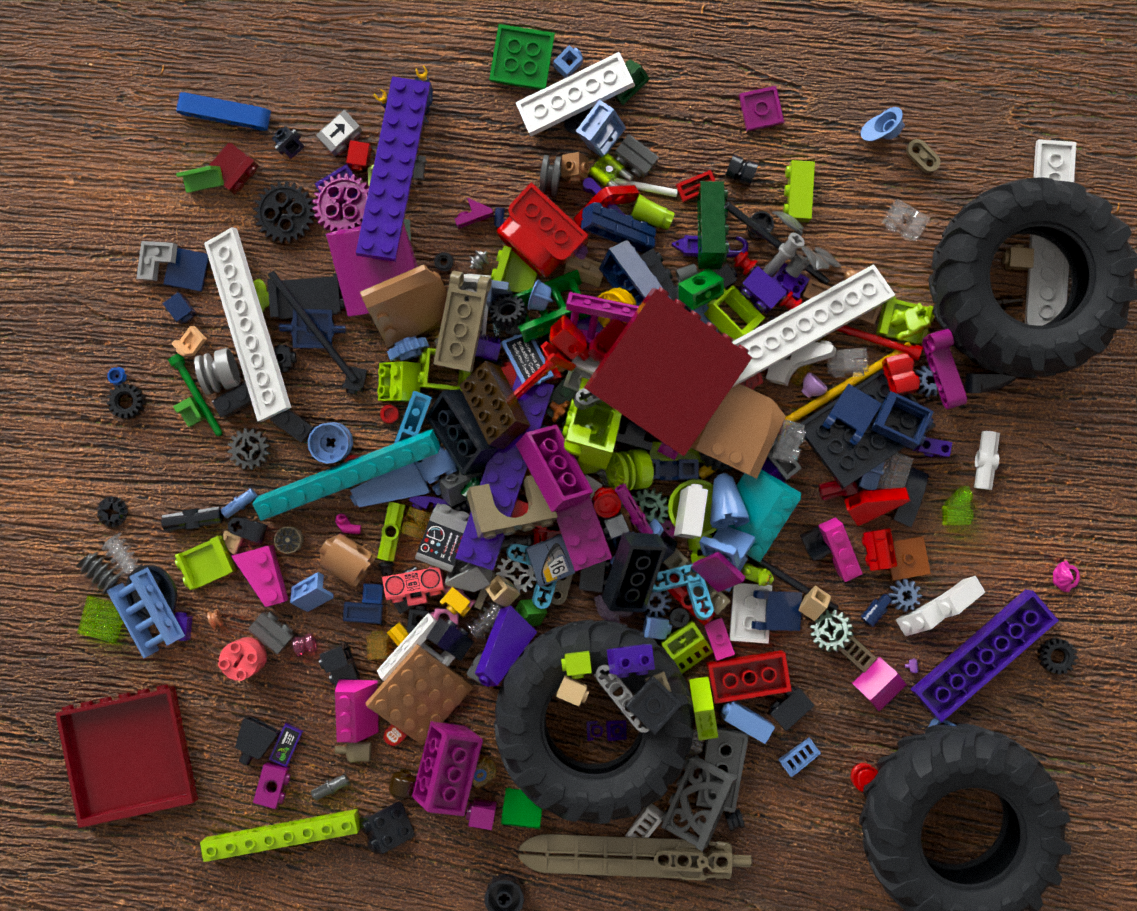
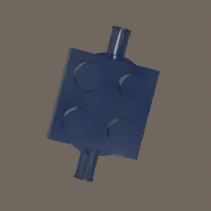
M294 309L291 324H279V327H285L279 328V332H291L293 348H324ZM304 309L331 345L334 333L346 334V330H338L346 329V325H334L332 320L333 310Z

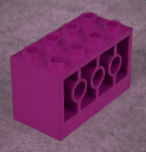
M430 722L412 797L427 812L464 816L483 739L466 726Z

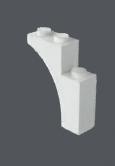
M976 575L963 579L942 595L900 616L896 621L905 636L930 630L943 619L960 614L983 595L985 590Z

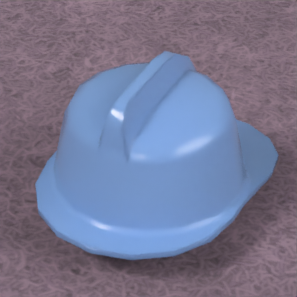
M892 107L866 122L861 130L863 140L875 141L880 138L890 140L897 137L905 127L902 121V110L898 107Z
M537 280L528 302V310L544 311L548 303L553 302L551 299V288L542 283L541 280Z

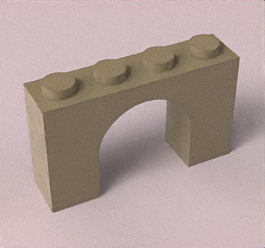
M532 475L526 476L523 481L528 500V511L521 517H507L497 510L489 484L469 488L466 494L478 538L491 539L501 533L511 535L516 530L530 531L535 526L541 525L544 528L553 525L558 517L556 511L551 512Z

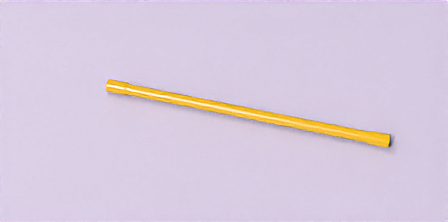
M906 342L904 344L907 346H911L910 342ZM893 350L892 353L785 417L779 432L841 395L848 383L856 386L882 370V361L885 358L903 354L904 352ZM704 465L699 468V476L702 480L716 472L712 470L711 466L707 467Z

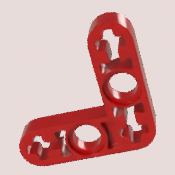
M635 185L605 187L586 206L594 202L601 203L602 207L605 208L612 204L631 203L638 198L640 192ZM582 210L574 217L575 223L580 228L583 220Z

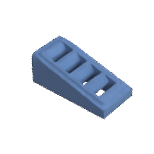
M808 737L778 760L789 776L793 777L821 753L810 737ZM808 745L811 748V750L813 751L811 755L809 754L805 746ZM803 750L807 757L804 759L799 751ZM797 755L801 762L797 763L793 756ZM791 760L794 767L791 768L787 761Z

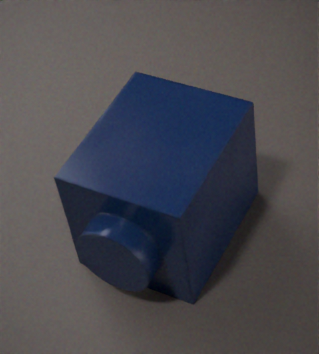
M179 292L162 303L174 320L180 324L189 323L196 314V311L185 296Z

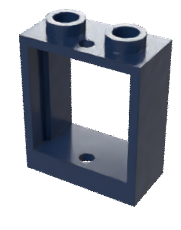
M890 391L884 399L871 430L914 450L918 445L922 446L926 439L924 432L933 423L934 419L931 416L934 411ZM892 406L922 419L913 439L884 425Z

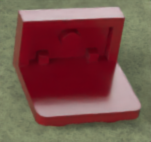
M227 143L209 165L220 166L224 187L234 195L244 187L245 182L255 174L259 167L252 158L245 155L232 143Z
M612 319L590 342L588 354L594 361L602 362L626 327V324L618 319Z

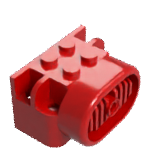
M532 182L510 204L508 209L509 217L497 229V235L543 278L549 277L559 265L566 264L572 257L574 258L576 253L588 244L589 236Z

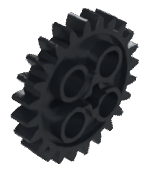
M278 181V187L271 183V190L264 188L266 194H258L262 198L261 201L255 200L259 207L253 208L258 213L253 218L259 220L256 226L262 227L260 232L262 234L266 233L265 237L268 239L272 237L274 242H277L279 239L282 244H284L285 239L290 244H292V238L299 241L300 234L306 237L304 231L311 232L308 225L315 224L311 220V218L315 217V213L311 212L315 206L310 205L313 203V199L308 198L310 194L304 192L302 186L297 189L296 183H293L290 187L288 181L285 182L284 186ZM281 196H287V199L284 203H279V198ZM301 206L302 212L294 214L295 208ZM275 211V217L268 219V213ZM282 211H287L288 214H282ZM291 222V227L288 230H283L284 223Z

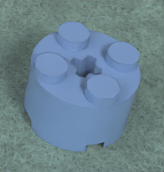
M440 447L438 454L415 462L424 481H428L429 484L439 480L441 474L446 473L448 475L458 469L448 451L443 449V447Z

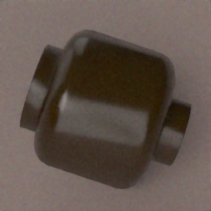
M402 769L400 772H395L391 777L389 792L392 794V797L397 800H407V798L411 797L416 778L411 775L409 770Z

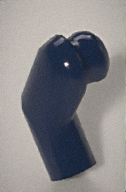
M495 208L494 225L497 229L505 221V208Z

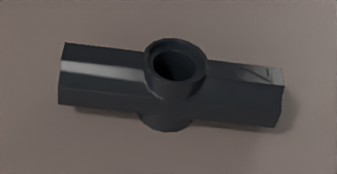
M221 507L188 509L179 513L162 515L161 525L164 531L201 528L204 525L223 523V514L221 513Z

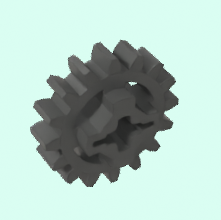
M244 428V433L237 431V437L231 436L234 442L228 443L232 450L227 452L233 454L230 458L231 461L237 460L236 466L242 464V469H247L249 465V468L253 470L255 469V464L261 467V461L267 462L265 455H270V452L266 451V449L271 447V445L265 443L268 438H262L263 432L259 431L256 434V429L252 428L249 432L248 428ZM252 436L255 437L260 443H255L253 441ZM249 446L253 447V450L246 452V448ZM259 451H261L259 457L256 459V455ZM238 454L245 456L247 462L242 460Z

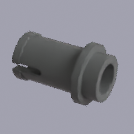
M417 155L412 179L424 180L425 164H427L425 156Z

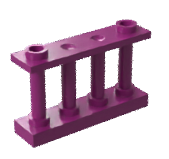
M569 292L565 310L572 311L570 320L576 327L579 313L591 315L589 329H579L585 335L586 344L589 346L590 342L599 334L596 332L599 317L608 318L610 321L618 319L628 323L639 306Z

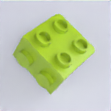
M504 246L503 250H499L496 259L499 264L497 269H493L491 279L509 282L511 290L516 293L533 288L537 273L512 251L511 247Z

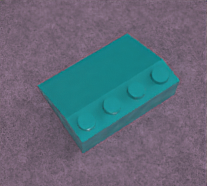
M763 470L760 471L757 479L744 473L736 485L748 512L749 522L736 528L735 524L728 525V527L755 537V541L746 555L758 562L762 560L801 499V492Z

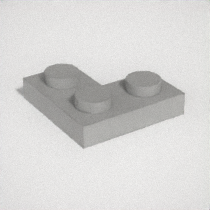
M141 241L136 279L157 281L159 262L175 263L178 244Z

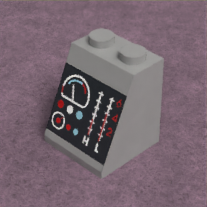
M437 503L431 514L415 559L452 572L458 561L455 557L470 515L464 511L454 510L448 505Z

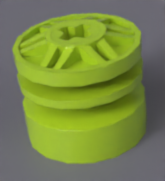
M642 448L627 452H613L605 470L608 484L614 489L620 484H626L629 491L632 489H645L650 487L654 477L650 455Z

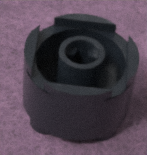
M511 874L494 876L486 888L485 906L487 910L520 911L522 909L524 887L521 880ZM503 894H507V899H503Z

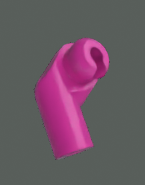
M344 514L336 516V525L343 533L361 534V525L351 524Z

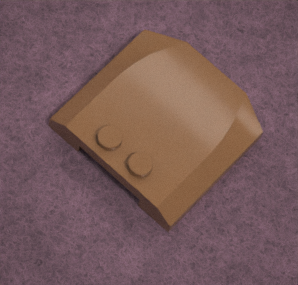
M424 264L360 292L369 314L389 349L394 347V343L404 338L418 337L441 327L447 291L440 275L435 271L428 270Z
M738 384L730 389L690 448L757 479L786 416L773 399Z

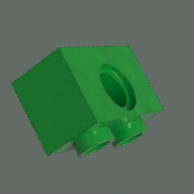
M708 268L678 284L679 300L692 310H695L724 294V279Z

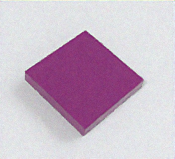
M776 86L744 92L738 95L746 132L784 124Z
M719 551L694 562L692 568L717 592L740 584L745 580V576Z

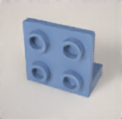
M729 527V529H718L713 538L703 536L699 543L704 556L707 557L719 551L738 568L753 545L755 537Z

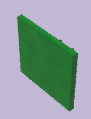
M506 788L501 824L540 829L542 808L534 804L522 790Z

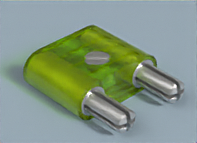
M608 153L600 158L590 168L588 173L605 187L618 186L613 181L620 175L628 181H631L633 175L625 170V166Z

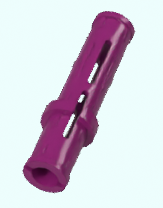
M626 484L617 486L615 492L629 513L632 524L636 525L640 533L652 534L653 530L646 521L645 513L639 509Z

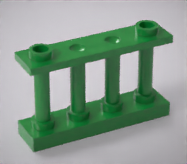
M578 270L568 272L544 283L551 288V296L554 297L559 310L549 314L547 309L539 311L541 317L530 321L527 314V317H525L526 322L518 326L525 343L550 333L551 326L564 314L569 319L571 318L572 311L565 310L566 305L560 293L571 288L573 293L581 294L578 285L582 284ZM533 288L513 296H519V299L521 298L525 307H527ZM579 313L578 321L591 315Z

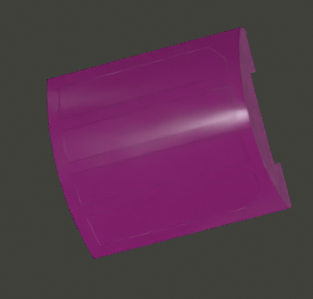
M404 223L396 262L356 256L361 226L348 230L341 229L326 234L348 316L369 313L361 297V291L418 267Z

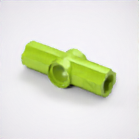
M389 502L385 523L382 528L378 559L394 562L406 506L404 504ZM389 526H393L396 529L394 537H390L387 534Z

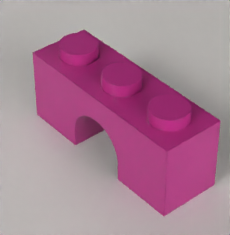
M836 517L818 525L825 543L833 554L831 559L837 574L845 582L862 575L863 573L844 525Z

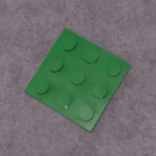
M498 24L489 81L537 90L545 89L555 33Z

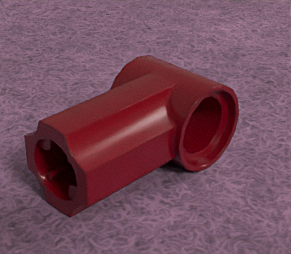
M836 480L818 485L822 500L838 496L844 497L859 492L856 481L843 490Z

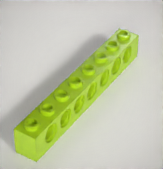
M358 809L206 837L200 842L203 862L357 834L361 828Z

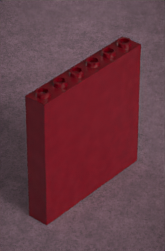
M661 287L659 289L652 288L584 388L676 452L685 456L753 357L748 354L749 350L744 346L733 344V338L725 333L723 335L719 334L716 331L718 328L710 322L705 324L701 321L702 316L693 310L689 312L684 309L686 306L678 299H675V301L668 297L669 293Z
M168 684L160 685L154 691L146 688L138 690V694L131 695L130 692L118 695L119 698L112 699L109 696L99 699L100 702L93 703L92 700L80 703V707L75 708L74 704L61 707L62 711L55 713L78 828L192 804L198 800L175 686L168 687Z

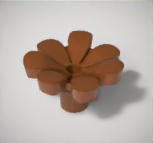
M566 400L559 405L552 401L548 407L554 411L552 418L554 423L559 415L562 416L564 414V409L570 404L569 401Z

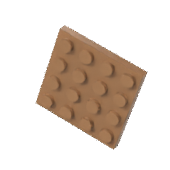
M417 644L365 704L412 739L424 745L430 722L443 723L474 687Z

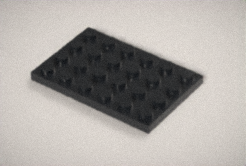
M883 369L855 387L882 404L890 392ZM912 394L902 395L919 404ZM836 399L798 424L796 428L843 490L906 446L871 430L880 408L856 446L850 443V439L856 430L836 419L830 429L825 428L823 423L838 401ZM892 406L884 425L913 439L922 419ZM932 423L930 428L925 430L924 434L932 430L936 425Z

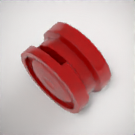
M601 487L595 491L592 503L596 513L604 518L615 516L621 508V501L615 489Z
M859 763L851 770V782L859 791L863 792L864 785L869 784L876 777L878 771L870 764Z

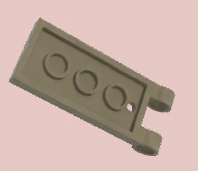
M452 271L433 364L472 372L492 279L480 276L477 292L460 290L464 282V273ZM467 296L469 297L468 302L465 301V298Z

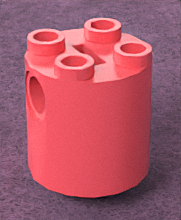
M243 637L227 644L223 648L219 656L218 666L228 678L242 681L258 673L264 667L267 660V652L259 640L252 637Z

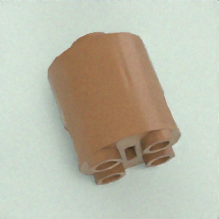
M341 533L327 539L319 551L321 560L319 566L355 588L364 579L368 572L367 569L376 559L373 553Z

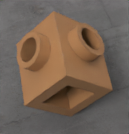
M580 152L562 155L561 174L564 179L571 184H579L588 178L590 170L588 157Z

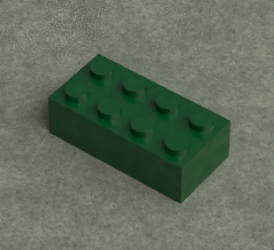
M724 181L700 182L697 197L698 269H721L729 253V242H726V236H728L729 231L728 224H726L728 211L724 208L725 201L728 198V190L724 189Z

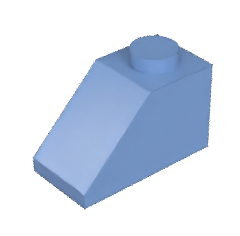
M645 615L642 633H644L645 638L666 639V636L671 633L672 624H669V619Z

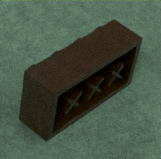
M485 361L459 385L489 446L504 450L531 426L500 366Z

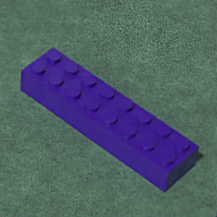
M1025 589L910 690L932 716L942 723L1059 620L1034 591Z

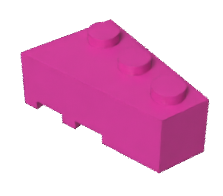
M274 545L231 556L265 607L289 600Z

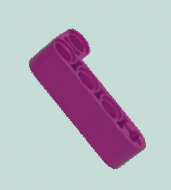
M944 329L922 339V346L943 406L948 410L966 404L967 397L949 348L954 344L953 335L949 329Z

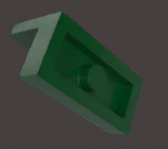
M628 60L625 65L635 86L615 95V98L621 105H624L650 80L643 67L632 60Z

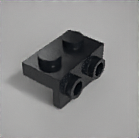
M819 526L800 535L805 550L813 561L823 559L827 554L832 553L823 539Z

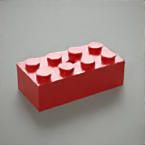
M782 650L706 662L714 704L792 691L786 654ZM750 672L751 677L749 679H745V674Z

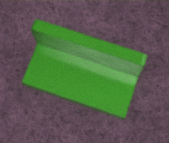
M206 166L176 173L177 177H183L186 193L224 186L220 166Z

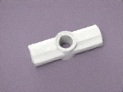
M982 431L980 448L975 456V467L977 469L974 488L992 490L994 473L999 465V454L997 451L1000 433Z

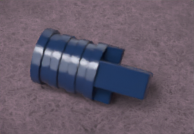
M883 594L879 600L874 599L860 618L867 625L874 628L878 620L888 611L886 607L892 599L886 594Z

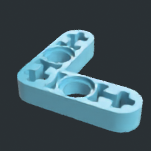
M517 543L508 546L506 554L509 559L530 565L527 552L525 553V561L522 560L524 556L516 555L514 558V554L511 553V550H515L516 547H518V551L525 553V549L528 546ZM557 581L552 582L547 587H539L536 583L532 597L533 604L536 607L545 609L550 605ZM540 588L549 590V593H544L546 602H542L541 605L537 601V598L542 597L543 591H539Z
M693 564L658 572L656 581H662L664 579L663 576H665V581L659 583L658 587L654 584L652 592H661L686 585L696 617L701 620L709 619L714 609L705 580L698 573L694 578L692 575L685 578L683 576L688 574L690 570L696 572L692 568ZM677 574L679 582H671L669 575ZM695 587L701 588L703 596H695L693 589ZM702 604L704 609H708L706 615L704 614V612H700Z

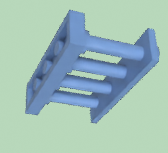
M148 568L131 575L132 583L125 587L121 583L106 590L143 659L159 651L157 644L164 641L166 645H169L185 636ZM137 590L142 600L130 606L126 595ZM146 607L151 616L145 621L135 613ZM153 624L156 625L158 631L160 632V634L154 638L148 630V627L152 626Z

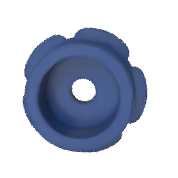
M121 367L111 368L107 375L108 381L115 386H119L127 379L125 370Z

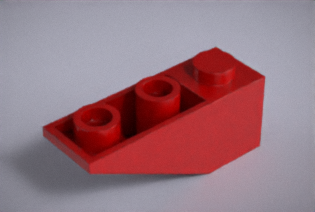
M906 487L860 491L844 499L847 511L857 526L868 523L870 520L911 501Z

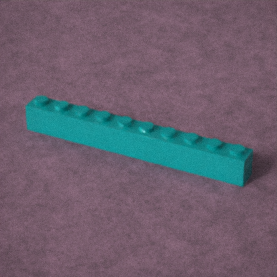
M433 429L259 495L252 505L260 521L438 454L440 444Z

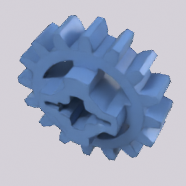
M416 336L407 337L394 343V348L389 349L387 354L390 361L398 359L400 361H409L420 356L421 351L429 347L426 337L418 339Z

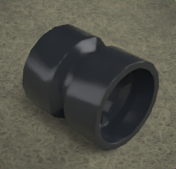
M733 154L724 178L732 181L738 179L740 184L750 187L759 163L751 160L745 162L743 157Z
M765 211L754 213L751 219L771 233L774 227L773 217ZM746 225V233L751 239L755 241L764 240V238Z

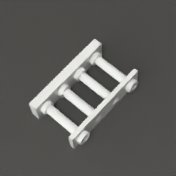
M429 612L379 667L377 672L383 681L388 678L417 644L446 666L455 659L454 656L445 650L440 655L424 643L427 635L437 622Z

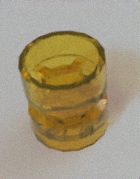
M409 506L406 514L408 521L403 523L401 533L422 539L432 513Z

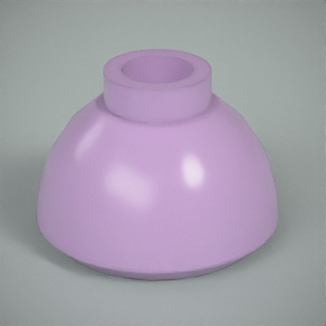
M810 372L804 377L803 389L801 391L810 398L811 396H820L826 393L827 386Z

